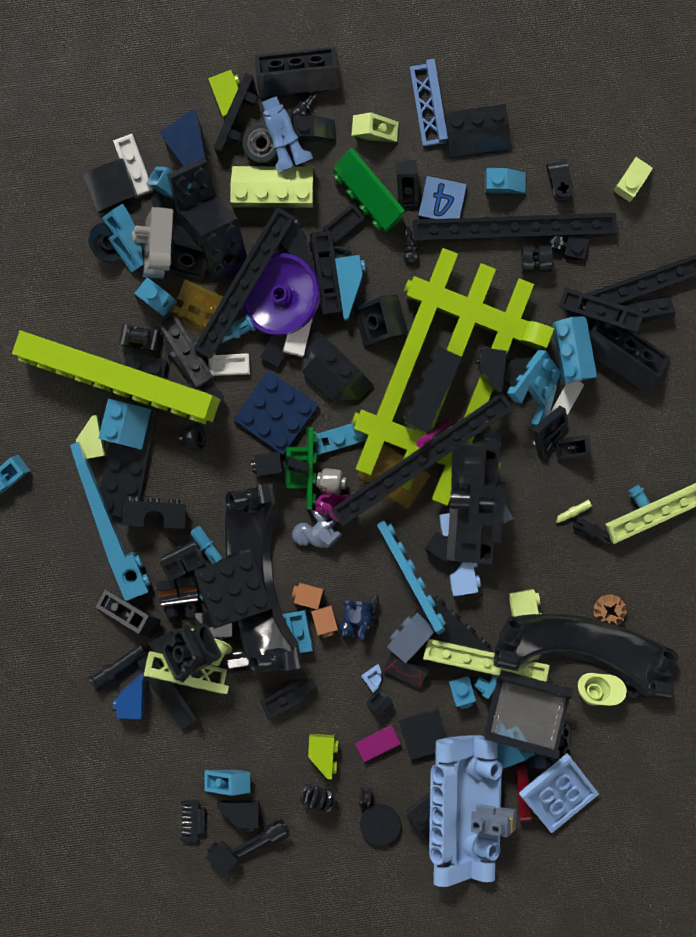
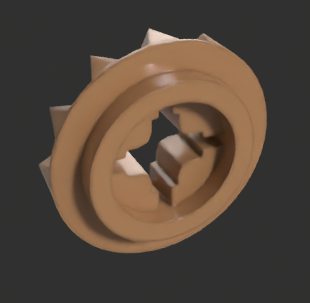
M604 595L594 605L596 620L616 626L624 621L627 614L625 603L616 595ZM605 605L610 608L614 606V612L617 616L610 614L606 617L607 610L603 606Z

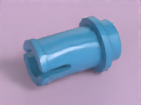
M636 485L629 490V497H632L638 507L642 508L650 504V501L643 492L644 488Z

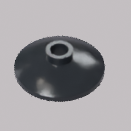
M99 223L89 233L88 242L90 249L102 261H118L121 257L108 239L113 233L106 223Z

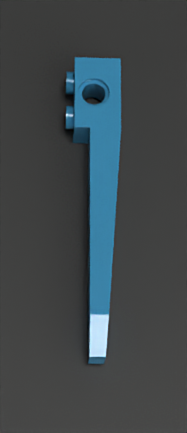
M79 441L71 444L70 447L108 561L124 600L127 601L147 593L151 582L148 575L143 574L141 557L139 555L136 556L134 551L126 554ZM134 571L137 574V578L135 580L128 579L126 572Z

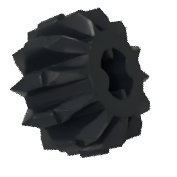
M306 784L302 789L300 801L307 807L328 812L334 806L336 794L327 788Z

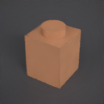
M299 583V586H294L291 598H295L294 603L318 609L323 589Z
M332 605L312 610L317 634H322L323 638L335 635L334 631L338 630Z

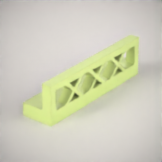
M149 651L144 672L146 677L219 694H227L229 687L224 685L227 669L210 665L200 670L203 675L199 678H193L190 674L182 683L174 679L162 654ZM154 657L160 658L164 667L159 670L152 668ZM214 671L220 672L219 682H211L208 675Z

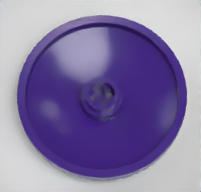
M287 253L274 254L242 307L245 315H249L252 324L257 329L271 335L282 336L297 332L309 323L319 305L320 285L316 273L308 263L299 257Z

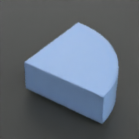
M379 664L361 675L372 692H375L381 683L382 673Z

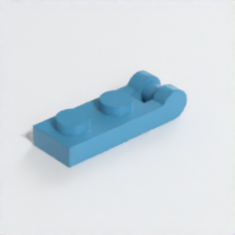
M348 424L317 433L316 449L314 450L316 455L367 441L368 435L354 430L355 425ZM328 437L330 445L324 446L322 439Z

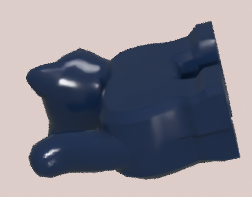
M343 600L345 605L344 620L338 626L342 636L355 638V625H358V638L364 640L365 632L371 620L370 610L372 603Z

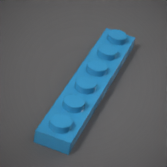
M385 521L377 524L437 634L446 631L443 626L446 624L441 613L436 614L433 608L436 606L431 595L427 596L423 590L426 588L421 577L417 578L413 572L416 570V567L411 559L407 561L404 553L407 552L401 541L397 543L394 537L397 533L392 524L387 525Z

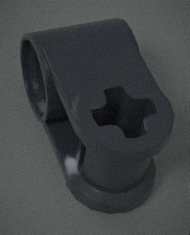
M563 160L546 164L554 198L560 202L568 200L573 190L568 161ZM560 187H563V189L566 190L565 194H563L562 191H559Z

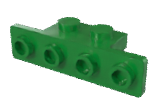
M307 427L306 447H286V460L287 456L309 463L307 471L301 470V473L289 470L290 466L286 465V488H306L305 507L307 510H312V505H315L316 501L315 493H312V485L316 484V473L312 472L313 464H316V452H313V444H316L317 434L316 431H313V427Z

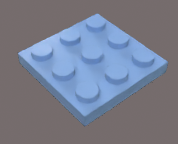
M568 754L564 755L519 792L551 833L599 795Z

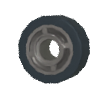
M255 124L246 131L243 137V148L250 159L258 163H269L278 157L276 148H273V140L266 124ZM263 138H266V147L260 149L258 145L259 141Z

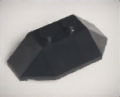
M316 329L308 336L304 356L301 357L302 373L330 400H361L374 386L370 380Z

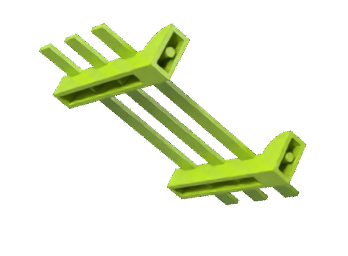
M445 248L441 251L429 282L415 276L412 281H407L404 289L407 292L405 298L420 303V307L377 415L361 409L360 413H355L351 424L355 425L354 430L368 435L356 470L371 475L384 442L406 450L404 459L421 448L416 445V441L426 433L418 429L414 431L394 423L392 420L436 310L458 318L447 350L461 357L474 325L497 334L491 349L506 350L508 352L512 340L535 350L547 348L554 328L521 319L534 284L519 278L506 312L483 304L496 271L495 268L485 264H480L468 297L448 290L445 286L458 254ZM480 375L464 417L489 401L493 389L482 375ZM449 385V387H448V389H447V392H446V394H445V396H444V398H443V400H442V403H441V405H440V407H439V409H438V411H437V413H436V416H435V418H434V420H433V422H432V424H431V426H430L429 431H431V430L434 428V426H435V423H436L437 418H438V416H439L440 410H441V408H442V405H443V403H444V400H445V398H446V395H447V393H448V390H449V388H450V385ZM474 436L465 443H472ZM452 452L436 462L445 467L432 500L448 505L451 494ZM414 478L401 487L409 490Z

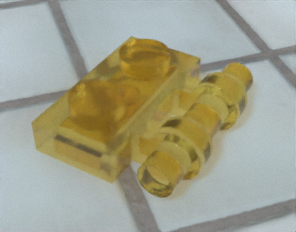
M185 280L177 297L184 304L182 307L174 304L171 312L177 314L181 319L186 318L195 322V325L199 327L201 325L206 327L210 321L205 318L206 313L213 315L223 296ZM189 306L200 309L199 315L188 311Z

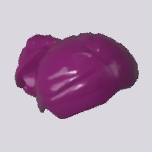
M334 493L331 495L321 494L315 502V509L318 513L328 514L332 520L339 522L331 509L349 496H336Z

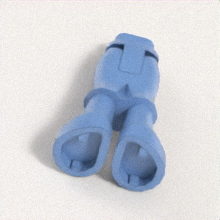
M277 96L262 102L265 110L263 112L265 124L272 137L273 148H276L278 162L275 165L277 172L294 166L286 150V145L290 146L295 165L313 159L309 151H304L297 140L298 136L293 130L290 117L283 108V104L280 105Z

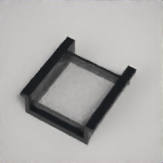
M501 670L497 676L483 733L484 740L558 759L560 738L569 700L573 697L574 689Z

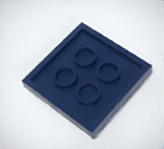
M268 370L233 420L284 455L286 447L292 444L319 405Z

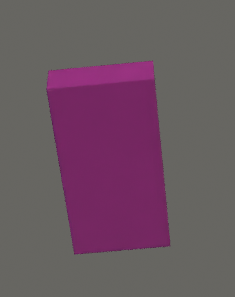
M392 725L355 742L364 762L401 744Z

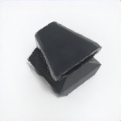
M203 623L197 625L193 631L187 624L182 630H176L173 635V641L165 643L162 655L174 679L184 683L191 673H196L219 660L222 653L208 625Z

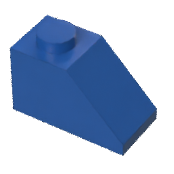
M143 673L120 691L117 699H114L113 711H116V718H142L145 676Z

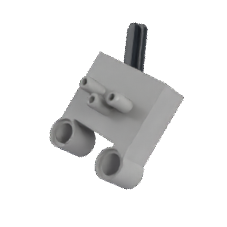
M159 192L152 195V208L146 218L145 226H135L134 231H132L133 242L144 243L142 276L163 279L165 271H169L173 209L164 208V196Z

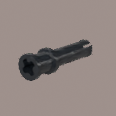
M140 643L109 666H102V670L93 676L89 675L88 679L95 690L99 692L102 686L109 681L113 682L116 675L147 655V652Z

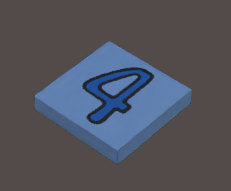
M427 176L418 217L427 219L460 218L467 184Z

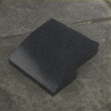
M123 158L83 174L97 212H103L138 196Z

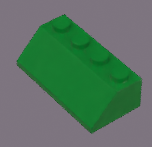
M350 148L333 167V177L339 185L342 183L347 188L346 193L352 200L356 199L360 203L359 208L363 214L371 216L374 227L378 231L382 230L386 233L404 218L405 210L354 149Z

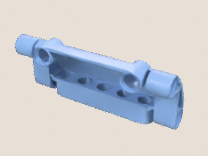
M481 735L449 737L436 741V764L431 769L429 855L434 863L433 883L439 887H448L470 878L481 882H492L495 880V860L500 854V836L471 832L472 811L476 812L478 804L494 806L496 809L501 807L502 765L497 759L498 743L484 740V737Z

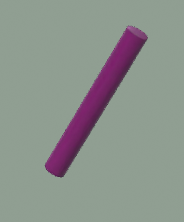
M446 419L416 441V445L423 447L452 425V421Z

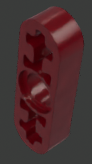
M522 762L515 764L518 813L520 823L531 822L530 806L519 794L520 791L528 786L527 764Z

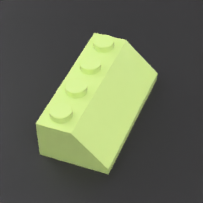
M232 166L230 203L232 207L313 208V167H290L277 172L276 167Z

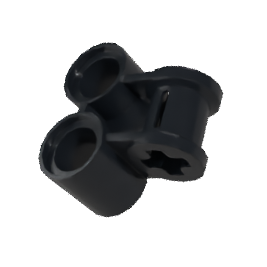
M122 324L119 345L157 351L160 331Z

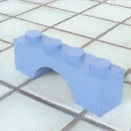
M450 513L439 515L441 531L444 536H448ZM461 562L458 569L449 575L453 596L478 592L477 588L481 587L479 575H475L474 571L477 563Z

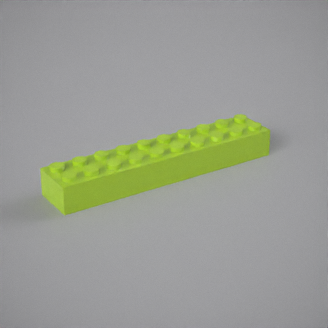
M21 330L12 354L18 356L17 360L71 379L75 375L74 380L92 385L94 382L93 386L109 392L113 388V393L127 398L133 395V400L149 404V401H151V406L165 411L171 408V413L186 418L190 414L189 419L206 424L207 421L213 422L221 400L213 395Z

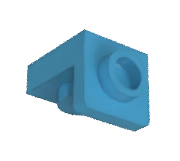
M469 676L449 681L456 707L460 706L461 709L473 706L472 702H476Z

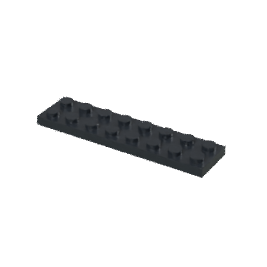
M127 353L124 366L164 379L168 361ZM118 395L117 401L152 410L142 450L109 442L100 486L101 494L110 515L121 517L122 501H127V497H140L141 499L158 408L151 406V401H149V404L133 400V395H130V398Z

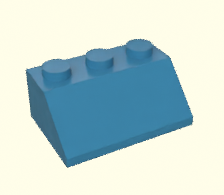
M586 316L570 317L555 321L552 324V328H554L553 336L562 385L596 378L597 374Z

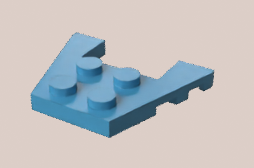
M544 350L537 351L526 366L528 369L526 373L519 375L516 379L517 385L510 387L507 392L513 401L517 403H522L527 390L538 403V408L531 421L533 427L550 414L560 376L559 369Z

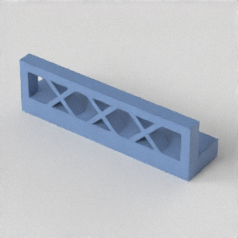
M428 59L426 64L410 66L423 147L447 143L448 139L435 59ZM426 70L427 78L423 83L416 79L415 71ZM422 88L430 92L431 97L427 102L419 98ZM426 108L434 114L430 123L422 118V113ZM429 127L437 132L438 139L426 141L425 133Z

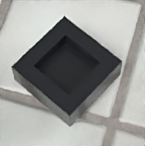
M287 456L285 463L290 466L289 470L301 473V470L307 471L309 466L308 462Z

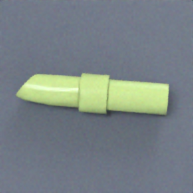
M587 500L577 506H573L558 515L556 523L574 518L579 513L591 508L590 501Z

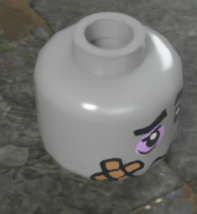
M325 468L317 475L316 487L322 494L331 495L334 493V495L338 496L341 494L342 489L346 490L347 478L344 477L342 470Z

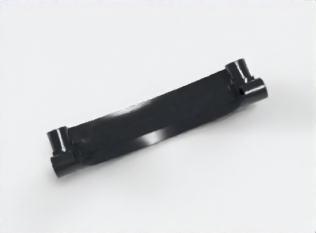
M274 483L261 484L252 489L228 492L225 498L226 559L251 551L272 607L270 611L236 622L250 669L255 675L301 669L299 644L280 610L272 576L271 544L278 512Z
M529 614L508 617L500 631V639L495 647L493 658L494 667L519 671L524 666L541 659L556 657L577 659L612 672L624 681H628L643 696L670 701L673 697L674 685L668 681L673 675L671 669L678 660L677 653L671 648H667L628 629L581 616Z

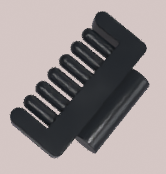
M183 799L181 803L184 810L181 813L191 816H182L181 819L191 821H182L181 824L191 826H182L181 829L191 831H182L181 835L189 836H182L180 840L183 842H197L199 834H205L206 808H199V800Z

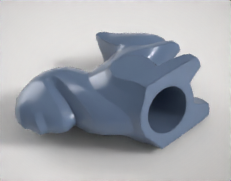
M311 510L317 523L313 527L307 523H298L292 531V538L300 546H307L311 543L315 547L328 549L342 534L339 531H333L332 527L336 521H329L330 516L328 514H321Z

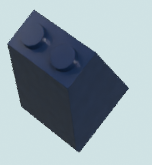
M194 109L160 132L164 142L182 167L201 158L207 161L201 125Z

